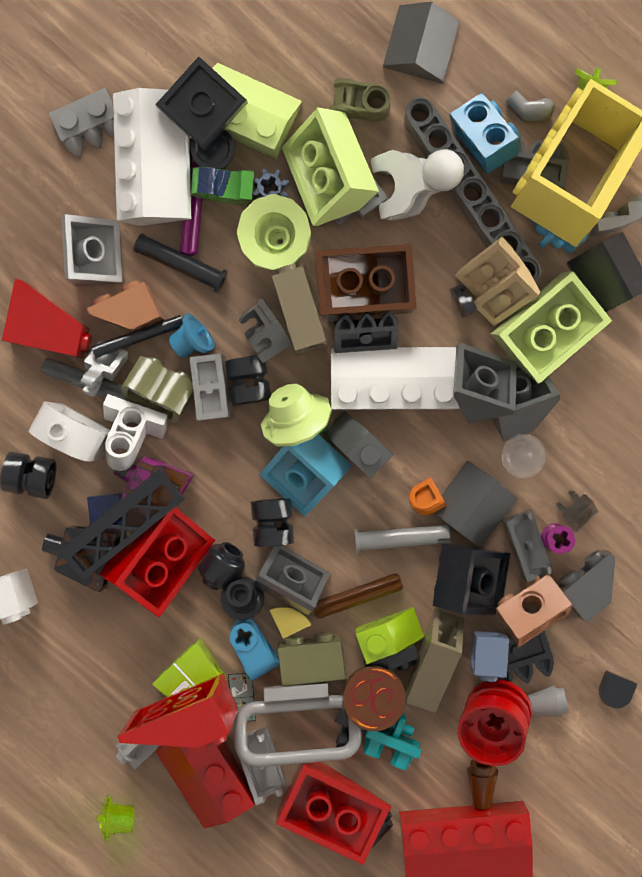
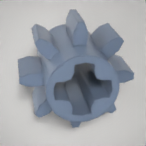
M264 168L263 176L260 179H253L254 185L258 187V189L253 190V198L271 194L288 198L287 193L283 189L290 186L289 181H280V170L277 169L274 174H268ZM272 183L275 184L277 192L270 191L267 195L264 186L270 187Z

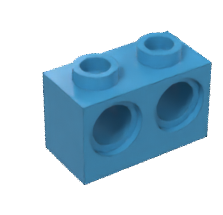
M480 93L450 113L453 132L486 174L494 171L519 154L518 140L520 139V134L517 128L511 122L509 124L506 123L502 118V112L497 103L493 100L489 102L483 93ZM496 141L502 142V143H500V144H498V145H492V144H491V143L496 142Z

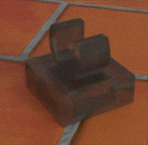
M570 490L568 494L574 500V503L570 507H565L560 502L556 505L566 524L576 533L598 510L594 502L585 493L579 497L575 491Z

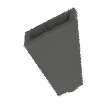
M346 411L323 433L370 479L393 456L378 439Z

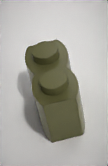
M140 356L122 385L121 395L132 403L167 414L168 421L178 423L194 392L192 378L189 375L180 371L173 372L167 370L165 365L156 358Z

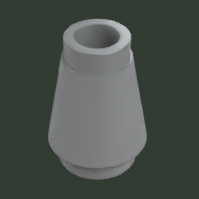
M553 685L527 695L533 710L532 716L562 717L561 713L569 712L564 687L556 688Z

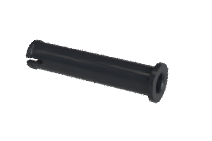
M143 233L138 236L133 248L136 253H140L214 288L215 293H219L228 274V271L225 269L223 271L215 269L149 238Z

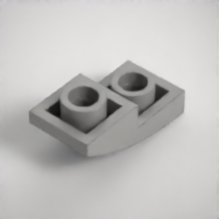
M642 195L630 197L629 202L620 208L621 216H619L618 211L605 212L598 223L591 229L592 237L621 230L642 218Z

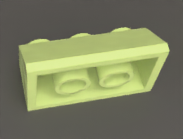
M217 63L212 69L245 97L248 102L224 130L232 136L233 140L277 159L302 105V101Z
M317 107L282 146L313 226L322 225L360 210L379 192L345 112Z
M573 271L562 272L540 291L539 296L518 309L490 335L508 357L517 362L516 364L539 384L611 323L612 320Z

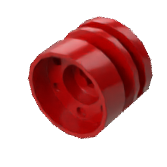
M498 678L495 682L482 681L474 686L467 697L457 731L460 745L468 756L481 764L489 766H504L518 759L525 748L533 711L530 699L522 688L511 681Z

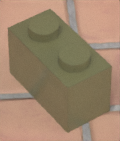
M323 632L316 634V639L303 640V636L284 638V642L279 643L278 646L282 686L346 679L341 636H334V632Z

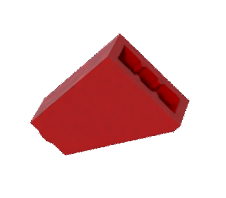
M15 279L2 341L83 359L84 352H89L92 342V335L88 334L90 328L32 285L23 280Z

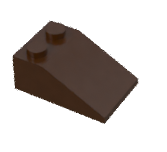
M412 244L315 250L320 316L364 315L366 312L370 315H384L387 311H390L392 314L412 313L416 309Z

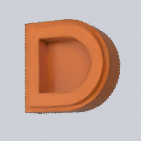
M432 477L415 485L409 493V503L413 510L420 515H430L447 506Z

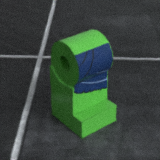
M211 167L193 168L191 195L197 198L209 199V201L246 205L252 200L254 171L241 170L237 172Z

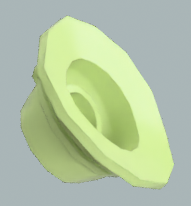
M271 194L255 199L241 213L237 236L243 254L255 267L276 271L280 267L295 264L307 252L311 229L306 212L293 199Z
M288 384L278 388L269 398V412L261 422L265 439L277 447L295 446L313 439L327 426L332 412L328 398L319 394H310L304 387L298 384Z

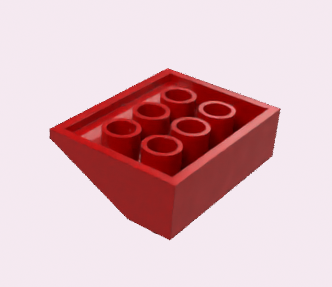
M524 801L492 803V806L488 809H478L473 805L399 811L405 877H533L530 813Z

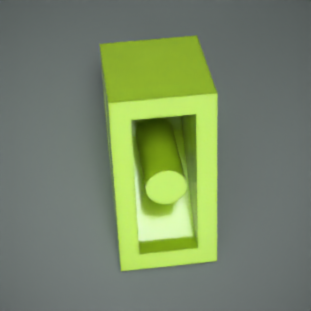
M414 607L355 627V633L366 664L397 654L424 637Z

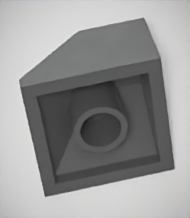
M516 364V411L513 415L492 419L503 442L533 432L559 402L560 394L549 376L538 384Z

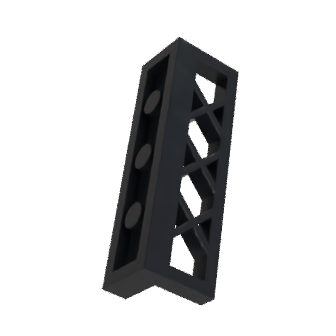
M163 466L58 550L82 581L185 500V497L169 479L170 474ZM164 484L175 499L166 506L152 505L153 491ZM148 496L147 504L139 503ZM130 509H147L145 523L141 526L126 525L127 514ZM151 509H152V510H160L159 512H157L154 516H152V517L150 518V516H151ZM122 517V524H114L115 521ZM105 529H121L120 543L116 546L101 545L102 532ZM126 530L134 531L125 538ZM95 537H97L96 544H88ZM82 548L96 550L95 563L85 570L73 555ZM101 550L109 551L100 558Z

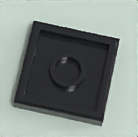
M198 56L155 105L205 151L248 102L245 97Z

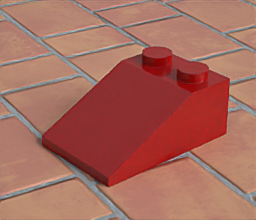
M175 507L112 557L99 575L142 608L160 618L202 560L209 547L215 542V539Z
M321 762L299 764L278 808L276 824L364 865L391 805Z

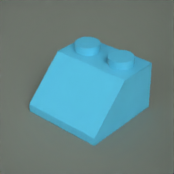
M317 434L313 439L298 445L283 446L259 475L281 496L291 498V505L305 517L337 484L352 464Z

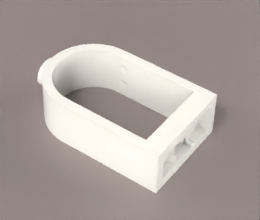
M44 401L28 432L47 445L83 461L103 460L106 454L105 442L111 429L64 404Z

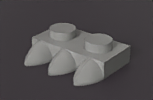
M106 88L49 113L61 142L76 156L80 157L82 154L83 136L86 141L97 148H100L102 143L101 128L114 138L113 102Z

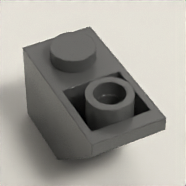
M599 550L594 551L584 560L585 565L577 572L575 570L570 571L560 580L561 585L559 588L571 602V608L586 623L608 606L612 600L615 556L606 550L601 552Z

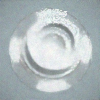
M519 434L513 436L506 441L502 448L501 460L503 467L516 477L529 478L535 476L542 470L545 464L546 452L544 446L538 438L532 435Z

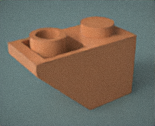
M133 281L124 285L121 288L122 292L112 297L110 294H106L93 300L94 305L86 308L89 315L131 331H136L165 320L150 287L145 282L139 284V281Z

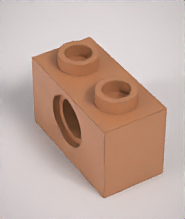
M549 574L541 579L537 576L536 580L527 582L524 585L523 591L515 596L513 593L508 594L498 602L496 618L519 648L568 616L571 612L572 604ZM528 603H534L540 608V611L530 614L523 609V606Z

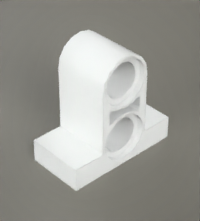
M109 394L107 395L103 404L104 419L114 422L105 442L106 460L110 468L123 471L133 465L146 434L163 439L167 430L168 415ZM135 422L139 424L138 426L133 428L125 426L127 423ZM119 448L127 450L126 453L121 455L113 453L114 450Z

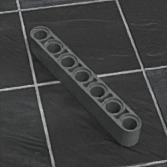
M423 97L412 99L406 108L404 124L426 158L435 151L444 149L455 152L461 158L464 164V176L459 185L449 190V193L485 247L488 248L501 237L510 241L514 246V251L525 266L530 269L531 275L536 282L541 274L539 262L434 105ZM416 110L423 111L427 119L423 122L415 121L411 113ZM433 136H438L444 141L445 145L441 148H434L428 140ZM467 188L475 189L479 194V199L476 201L468 200L464 195V190ZM484 214L493 215L496 219V226H485L482 223L481 216Z

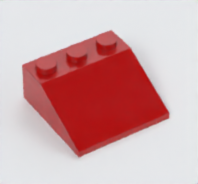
M220 674L135 710L117 738L119 743L188 748H199L207 744L208 748H212L227 740L226 736L230 733L238 707L224 674Z

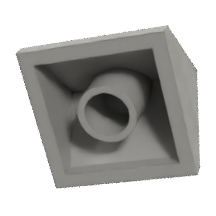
M67 214L61 215L65 280L75 286L122 283L119 221Z

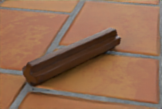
M395 573L318 600L314 613L318 619L401 591L403 584L400 576Z

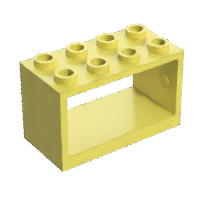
M592 79L589 80L583 90L577 87L555 121L554 126L542 142L540 149L531 160L524 175L512 191L517 197L512 203L511 208L577 247L601 219L642 148V110ZM572 122L618 150L587 204L540 176Z

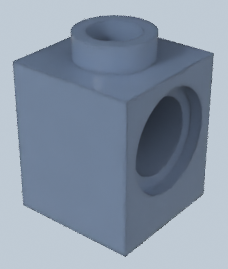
M473 631L470 669L474 675L478 676L479 680L495 682L498 677L507 678L509 638L505 633Z

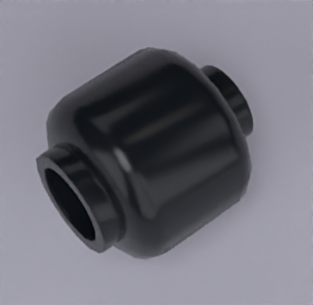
M228 542L210 546L198 568L200 575L203 577V583L213 590H218L219 588L227 589L232 582L238 580L245 568L243 553L238 547Z

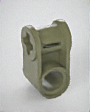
M337 78L334 80L333 86L336 88L334 104L330 106L329 110L345 112L348 119L356 118L380 122L389 115L390 93L384 86L358 82L348 78ZM374 98H380L385 102L379 109L371 108L368 105L369 101Z

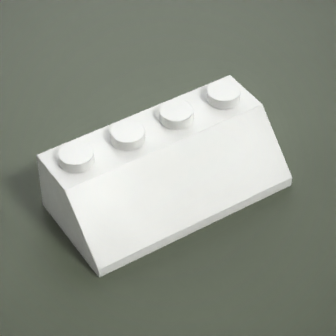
M136 88L113 93L117 221L136 226H147L191 219L189 136L155 105L168 90Z
M397 347V349L347 353H335L334 348H331V410L460 409L453 396L456 347Z

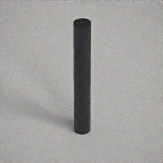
M178 315L91 346L95 358L179 329L183 325L182 318Z

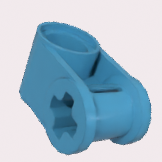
M251 618L248 620H236L231 628L229 640L240 658L248 677L254 681L279 667V658L271 644L266 640L258 624ZM240 629H243L244 632L251 631L249 639H246L245 636L238 637Z

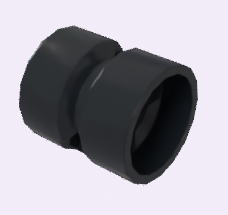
M257 355L225 361L227 378L233 381V385L229 388L232 405L269 400L271 397L270 383L264 379V376L268 373L266 362L262 363ZM254 379V386L245 388L243 380Z
M9 452L2 466L0 477L1 490L14 494H22L24 491H27V494L31 497L48 499L56 479L57 465L55 459L36 456L31 460L28 454Z
M291 498L251 501L252 520L257 522V525L253 528L254 546H280L294 543L293 525L288 523V519L292 517Z

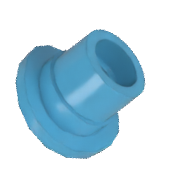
M190 313L183 316V325L169 337L171 347L182 358H186L196 351L208 353L215 346L214 339L206 327Z

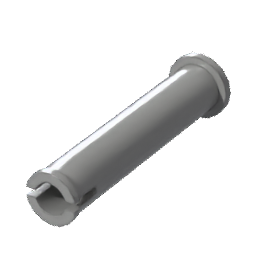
M448 524L358 532V529H354L356 554H360V551L450 544Z

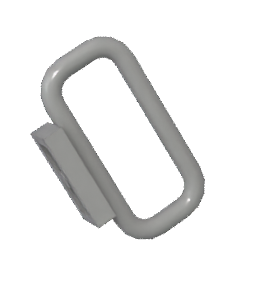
M326 682L263 687L264 701L245 704L238 710L234 719L233 728L236 754L243 763L251 767L344 760L354 755L361 745L362 730L348 718L349 741L342 747L254 754L248 749L246 723L252 715L330 708L343 709L342 695H328V683Z

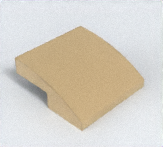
M503 237L499 238L465 264L455 275L476 297L474 303L477 309L493 326L540 294V290L531 273Z

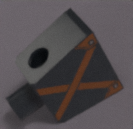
M69 526L66 528L63 537L48 533L44 539L42 551L57 555L54 567L56 572L98 592L107 588L108 581L99 575L107 562L82 581L58 552L61 547L86 527ZM105 529L102 532L101 545L116 546L119 544L121 531ZM95 537L88 544H96L97 537ZM82 548L73 556L86 570L95 563L96 550ZM101 550L100 558L109 551Z

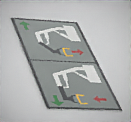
M247 673L228 674L229 688L238 710L245 704L255 702L253 681L248 677ZM256 715L249 717L247 722L256 721Z

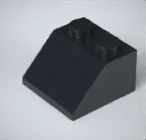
M442 544L432 606L459 614L496 615L498 602L504 597L511 553L465 545Z

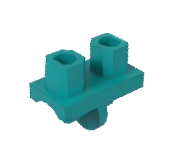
M402 713V716L393 726L389 727L391 729L387 728L382 731L365 730L364 754L379 759L384 745L391 747L395 750L390 759V764L402 770H407L414 757L419 759L422 749L419 748L420 741L408 737L413 735L414 727L405 724L406 714Z

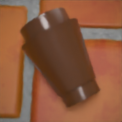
M473 759L467 768L473 806L478 809H488L492 806L499 771L495 766L481 764Z

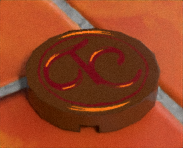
M365 666L354 671L342 690V706L346 716L357 727L367 731H382L393 726L402 716L406 705L405 689L401 680L392 671L380 666Z

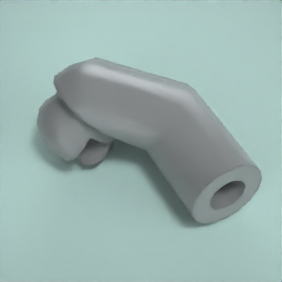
M515 91L506 101L526 122L546 120L552 115L555 108L551 99L543 98L542 100L528 102L518 91Z

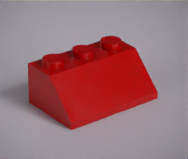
M225 742L212 748H208L207 744L199 748L160 746L155 751L204 829L228 823L255 805L246 775Z

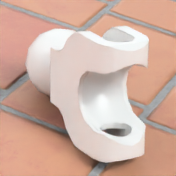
M448 149L437 150L429 155L427 159L395 150L385 152L371 159L373 173L379 172L384 175H392L395 181L393 195L387 201L379 204L378 207L380 219L395 221L418 215L426 206L427 200L431 195L455 188L464 176V164L461 158L455 152Z

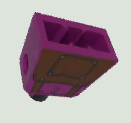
M148 456L143 457L138 466L133 464L127 470H114L113 472L114 475L128 482L121 494L123 498L162 466L170 474L169 479L182 495L195 474ZM164 484L153 491L152 505L166 506L175 499ZM148 496L139 503L147 504ZM136 508L146 516L147 509ZM151 509V516H150V518H151L152 516H154V515H155L157 512H159L160 510H152V509Z

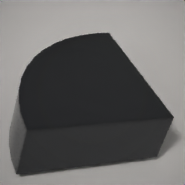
M460 284L450 289L462 317L476 310L477 307L472 297L467 296L464 286Z

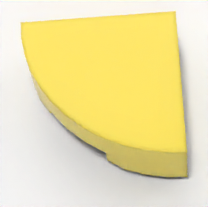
M277 606L270 609V613L283 639L312 624L305 614L294 608Z

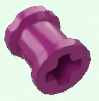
M557 523L546 526L541 534L544 546L558 554L570 552L576 542L573 531L569 527ZM554 533L561 534L560 536L564 538L562 544L556 543L552 539Z

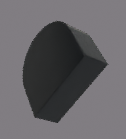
M606 670L599 686V694L608 706L622 708L629 704L638 684Z

